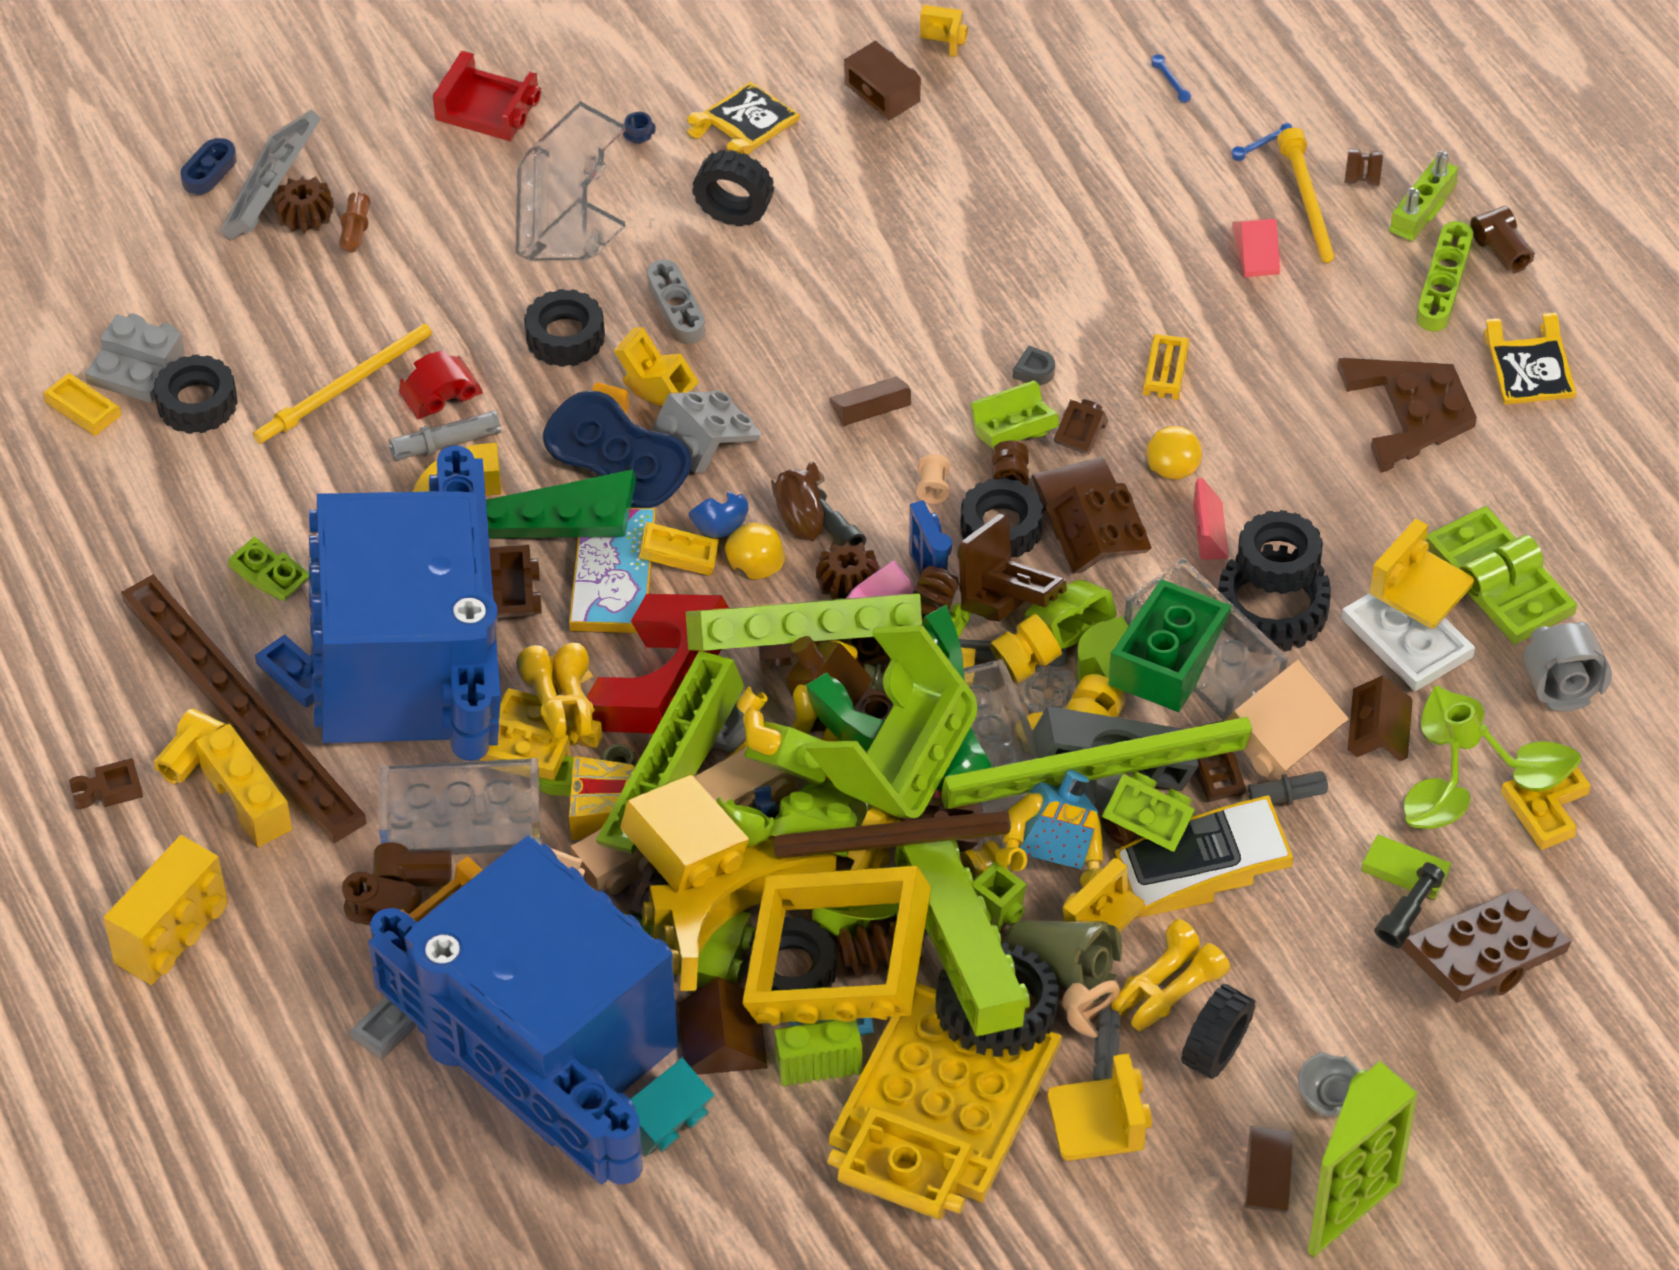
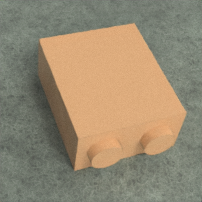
M1296 660L1234 710L1224 721L1244 717L1249 718L1252 731L1247 746L1243 751L1252 760L1255 770L1269 781L1281 777L1282 774L1287 772L1339 729L1349 718L1303 664Z

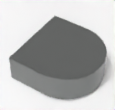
M1028 346L1013 368V378L1025 383L1036 381L1039 385H1044L1050 382L1055 375V360L1048 352Z

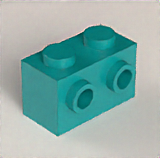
M683 1058L630 1099L639 1116L641 1148L644 1157L656 1148L663 1153L679 1139L680 1135L677 1133L679 1129L686 1124L692 1129L710 1113L705 1107L715 1094Z

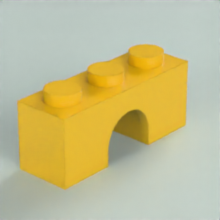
M231 724L195 741L201 770L219 795L228 792L235 805L240 824L257 847L292 830L287 800Z

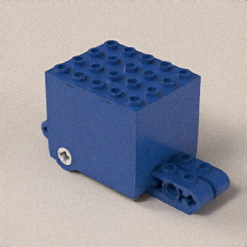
M454 445L444 448L439 453L436 475H429V492L317 494L316 509L309 510V533H316V535H309V558L311 559L309 560V608L312 613L310 614V637H312L313 643L311 644V663L314 673L312 674L314 703H321L314 704V728H322V743L450 739L454 754L467 761L481 759L487 754L490 745H498L501 694L496 641L497 605L493 600L483 458L474 459L469 449Z
M529 835L453 893L418 923L407 913L395 908L383 909L373 916L370 922L372 939L368 941L371 963L375 965L372 967L375 988L418 1025V1030L425 1035L426 1047L433 1059L447 1066H460L550 1146L556 1145L600 1185L604 1184L607 1180L616 1184H629L639 1178L643 1170L639 1116L636 1113L634 1104L623 1092L678 1047L672 964L673 954L664 941L653 939L643 930L635 917L629 914L624 915L614 906V903L606 893L594 890L586 883L584 877L577 869L565 866L557 859L556 854L548 845L544 843L540 845Z

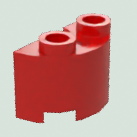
M442 350L429 353L413 363L416 369L408 376L407 380L401 378L399 385L400 394L417 420L440 412L449 399L457 398L460 402L483 394L480 384L461 356H448L446 351Z

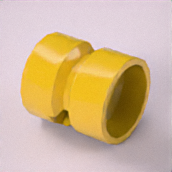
M1033 614L1019 623L1015 634L1007 631L990 643V648L998 663L1016 685L1035 674L1036 665L1045 667L1062 656V650L1057 640L1037 614Z
M1089 674L1080 680L1072 694V699L1068 702L1065 709L1117 718L1125 705L1126 696L1122 690L1108 685L1109 678Z

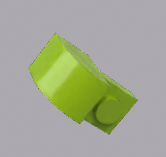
M1123 616L1097 623L1086 630L1081 636L1077 652L1076 676L1078 683L1084 676L1089 674L1109 678L1111 652L1128 628Z

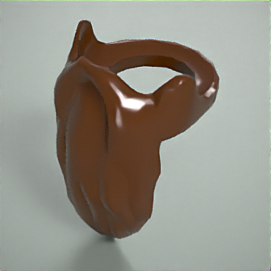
M809 462L803 471L788 469L780 473L776 483L771 479L778 511L787 529L797 538L812 542L821 533L824 518L820 493L816 487L824 482V475L819 471L814 462Z

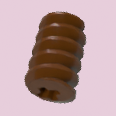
M894 920L888 921L885 933L879 923L872 924L870 935L867 934L863 925H858L855 928L853 938L846 927L840 928L838 941L844 975L846 974L847 967L851 966L856 977H860L864 964H867L872 975L877 974L879 962H883L887 971H889L896 922ZM924 940L922 941L919 960L920 968L925 967L926 961Z

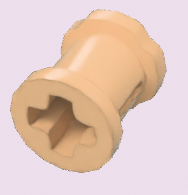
M928 454L919 459L918 472L921 475V480L916 486V495L920 500L930 504H937L949 497V486L946 483V476L949 474L951 463L946 457Z

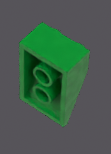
M1160 579L1111 652L1108 685L1179 713L1200 679L1231 612V605Z

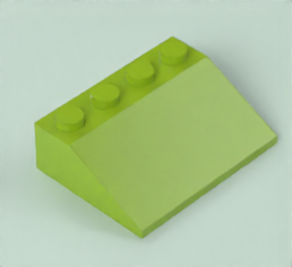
M1381 1061L1368 1071L1366 1069L1360 1070L1351 1079L1348 1085V1093L1323 1157L1308 1253L1313 1257L1317 1256L1402 1183L1418 1092Z

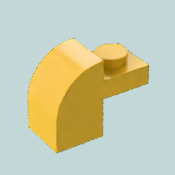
M643 327L632 328L613 350L627 371V374L622 379L624 384L635 395L657 406L664 405L669 393L692 391L699 382L681 353L661 355Z

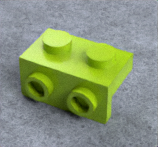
M1030 381L975 400L970 404L976 436L992 449L1003 441H1020L1028 437L1037 438L1044 436L1048 433V430L1057 428L1060 425L1058 413L1042 402L1040 386L1036 381Z

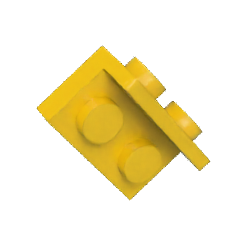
M499 718L498 745H490L487 754L480 759V762L554 781L564 757L571 756L569 735L565 734L564 738L556 739L550 732V729L546 730L526 725L517 720Z

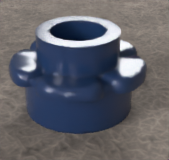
M633 112L627 115L622 125L623 136L628 141L641 144L651 139L652 134L656 132V126L647 113Z

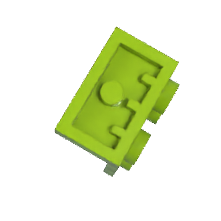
M1134 771L1132 777L1123 774L1102 817L1175 852L1191 818L1196 813V809L1190 807L1193 800L1171 788L1167 795L1154 789L1157 782L1137 771Z

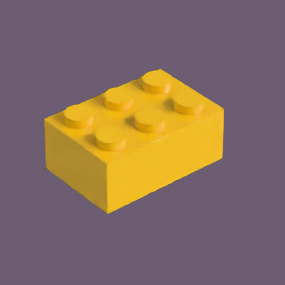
M180 835L103 917L114 964L151 986L161 975L167 974L172 969L179 955L187 947L193 946L199 939L202 930L213 919L219 918L226 908L228 900L218 855L183 835Z

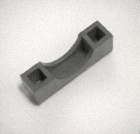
M1047 706L1033 729V736L1038 759L1183 729ZM1194 759L1139 770L1137 772L1155 780L1157 787L1183 791L1198 768V761Z

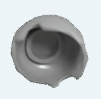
M1326 1052L1317 1053L1304 1062L1298 1074L1299 1092L1307 1106L1314 1112L1326 1117H1339L1349 1090L1348 1085L1351 1079L1359 1072V1069L1346 1056H1334Z

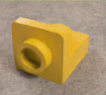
M923 4L920 12V38L949 42V56L956 57L959 45L966 44L968 25L963 24V10Z

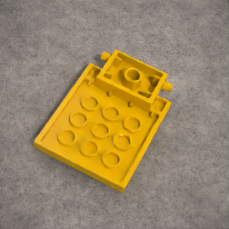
M916 982L911 1016L891 1017L830 1133L829 1145L848 1153L833 1148L828 1157L827 1164L839 1168L838 1182L941 1220L947 1210L961 1214L966 1198L955 1193L981 1203L984 1202L1061 1046L1062 1035L1050 1032V1034L1046 1033L1045 1040L1040 1044L1035 1042L1033 1049L1026 1052L1020 1046L1018 1055L1010 1056L1007 1049H1003L1002 1057H993V1049H987L985 1055L977 1054L976 1045L973 1044L967 1050L961 1047V1038L954 1042L948 1037V1030H942L940 1019H937L936 989Z

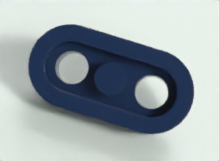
M214 138L205 142L180 171L183 188L191 194H205L211 191L237 162L234 144L225 138Z

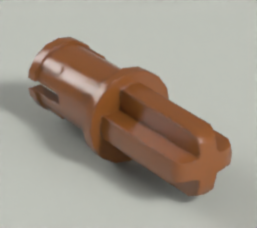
M355 192L349 195L346 212L340 220L342 232L339 244L342 249H347L350 253L355 252L356 248L361 245L363 232L367 230L369 225L367 213L371 201L369 196L363 192H358L356 202H354Z

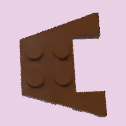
M1359 358L1338 359L1337 369L1347 392L1382 385L1385 387L1404 431L1403 433L1372 438L1371 449L1381 472L1394 468V463L1405 457L1410 460L1418 456L1421 449L1433 443L1438 446L1474 428L1476 425L1477 416L1453 364Z

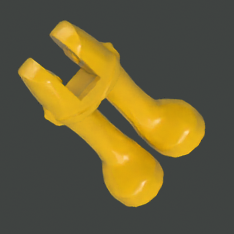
M569 643L558 649L553 661V674L563 692V695L559 696L556 694L552 681V665L548 651L544 647L536 645L522 650L516 660L518 673L536 692L542 705L540 713L550 732L556 739L564 738L566 734V720H573L578 737L589 736L592 731V713L594 708L593 704L583 694L580 680L589 667V656L585 647L579 643Z
M1175 919L1168 925L1165 932L1167 949L1162 956L1140 974L1130 976L1125 980L1124 987L1111 1005L1113 1011H1117L1120 1016H1124L1144 998L1146 1002L1137 1010L1131 1021L1132 1027L1138 1032L1145 1030L1161 1018L1169 1015L1171 1008L1203 983L1220 980L1230 971V963L1225 954L1211 943H1206L1200 949V940L1197 933L1182 919ZM1192 960L1189 967L1163 990L1158 987L1162 981L1177 969Z

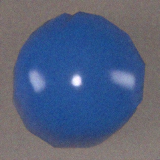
M727 492L728 499L724 504L717 502L713 498L706 499L689 512L688 517L704 536L724 538L731 535L733 531L744 523L749 510L746 497L743 494L736 495L732 492Z

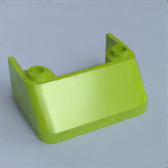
M923 625L875 627L872 635L891 658V662L883 677V687L894 706L868 752L866 753L857 741L808 742L805 748L841 792L898 818H917L922 815L974 722L977 715V700L973 691Z

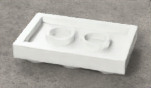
M1371 594L1365 595L1342 609L1341 619L1414 692L1474 657L1475 646L1446 618L1435 629H1431Z

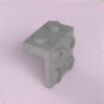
M713 390L712 392L688 391L686 393H669L652 427L654 432L672 435L685 444L691 454L692 465L690 469L694 473H705L720 443L758 441L761 435L760 430L753 424V420L742 413L732 403L731 398L726 393L718 390Z

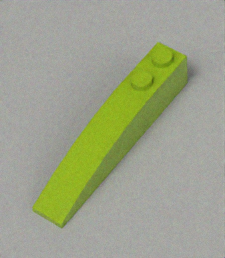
M702 651L698 652L597 836L596 842L598 845L633 854L638 848L620 829L628 800L686 776H695L745 687L733 659Z

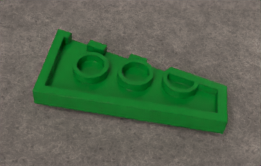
M628 470L486 499L489 538L625 537L636 482L634 471Z

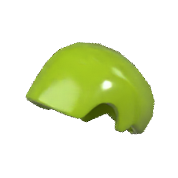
M721 797L717 798V804L749 838L747 847L766 841L772 834L774 825L772 817L769 819L760 810L748 806L735 805L732 799H728L725 803Z

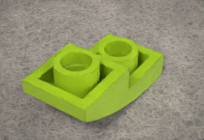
M256 536L251 538L228 559V567L258 589L282 601H286L309 580V572L284 551L278 556Z

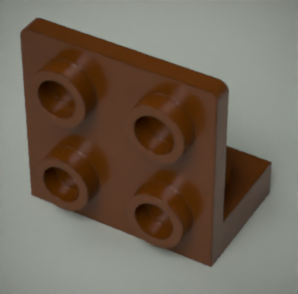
M1124 483L1074 485L1046 506L1072 573L1085 572L1107 555L1146 553L1152 548L1146 529L1133 503L1132 495Z

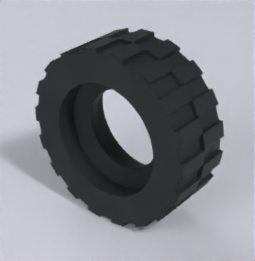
M720 150L718 153L709 154L707 159L703 160L692 184V194L695 195L697 205L699 204L702 208L701 210L712 216L711 218L724 222L723 224L749 226L753 225L755 221L758 222L762 219L771 201L775 187H773L774 181L770 177L769 171L758 160L752 159L745 153L741 154L733 150ZM728 180L743 187L749 193V197L733 195L724 190L717 181Z
M557 289L554 292H546L541 297L538 296L534 299L532 305L529 304L527 314L524 316L526 344H528L529 351L534 353L535 358L539 361L543 360L545 364L558 365V367H565L566 365L576 366L581 362L589 361L593 355L599 353L600 347L604 344L605 328L602 307H599L598 301L595 298L592 299L589 294L585 292L580 293L578 290ZM572 319L581 322L583 327L582 331L577 334L560 337L549 334L547 326L557 320Z
M199 354L189 357L183 356L174 362L168 363L164 369L160 370L158 378H155L154 393L160 418H163V422L167 426L170 425L176 431H185L186 433L193 434V432L205 433L211 429L215 430L221 424L229 421V417L232 414L234 415L236 411L235 405L238 404L234 375H232L229 366H225L224 362L220 359L216 360L208 355L199 356ZM207 385L211 386L214 390L213 396L203 402L184 403L178 399V393L189 386Z
M992 478L986 482H980L972 490H968L966 498L961 503L960 528L963 539L985 524L983 516L987 511L1003 508L1015 511L1020 516L1019 524L1010 528L1011 558L1021 557L1023 553L1034 549V545L1038 544L1042 534L1043 503H1040V497L1033 492V488L1022 484L1018 480L1013 481L1008 480V478L994 480Z
M1272 510L1266 511L1262 515L1258 514L1251 521H1247L1244 525V530L1240 532L1237 553L1238 569L1242 571L1246 581H1250L1253 584L1252 586L1258 589H1264L1265 592L1287 594V592L1300 591L1302 587L1309 586L1312 583V579H1316L1319 573L1323 550V540L1320 538V531L1312 525L1309 519H1304L1295 512L1293 514L1285 510H1280V512H1273ZM1282 541L1297 547L1299 555L1292 562H1273L1262 556L1261 548L1265 543Z
M785 917L779 951L788 948L805 950L812 959V966L806 974L796 977L782 976L775 971L771 991L831 988L832 983H835L837 952L835 942L830 938V933L826 929L823 930L820 924L814 921H807L806 918ZM752 936L750 940V948L747 949L748 970L754 944V936Z
M1226 983L1217 988L1202 1008L1191 1028L1182 1051V1063L1210 1079L1217 1077L1224 1070L1241 1044L1253 1018L1256 1000Z

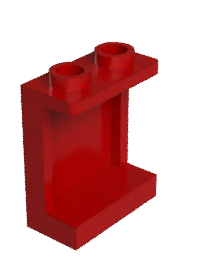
M461 50L432 95L435 120L511 141L517 130H521L524 127L527 114L532 106L536 107L540 101L541 87L538 86L537 73L529 71L524 81L521 82L475 68L474 54Z

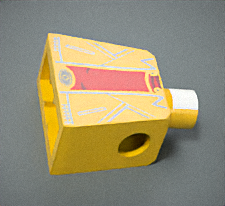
M573 757L569 810L571 840H583L602 829L635 766L586 757Z

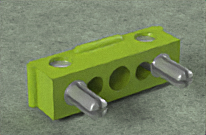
M1438 151L1436 157L1412 188L1408 189L1406 196L1392 212L1389 232L1413 242L1425 225L1431 222L1443 207L1445 199L1458 182L1459 167L1448 163L1447 152Z

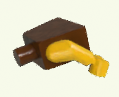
M803 636L797 639L791 646V651L798 661L786 677V685L794 700L796 714L791 728L806 734H810V732H825L827 727L820 721L813 710L806 685L827 672L830 677L837 679L844 686L854 708L873 679L856 660L858 652L855 647L837 640L813 642L810 636Z

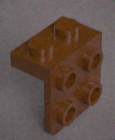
M1000 513L960 543L957 551L960 570L959 591L961 592V609L982 616L987 620L1000 622L1026 602L982 587V575L1003 559L1011 561L1009 517Z

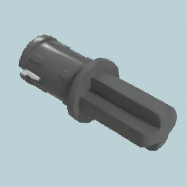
M1323 771L1292 777L1282 774L1281 779L1248 784V792H1251L1249 794L1250 800L1269 795L1272 804L1287 802L1288 805H1292L1293 800L1322 795L1328 791V782Z

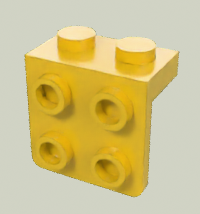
M1129 1053L1113 1056L1111 1079L1054 1086L1048 1090L1047 1099L1062 1159L1072 1161L1144 1150L1146 1129L1152 1128V1117L1149 1104L1141 1103L1140 1094L1143 1093L1142 1074L1139 1068L1133 1069Z

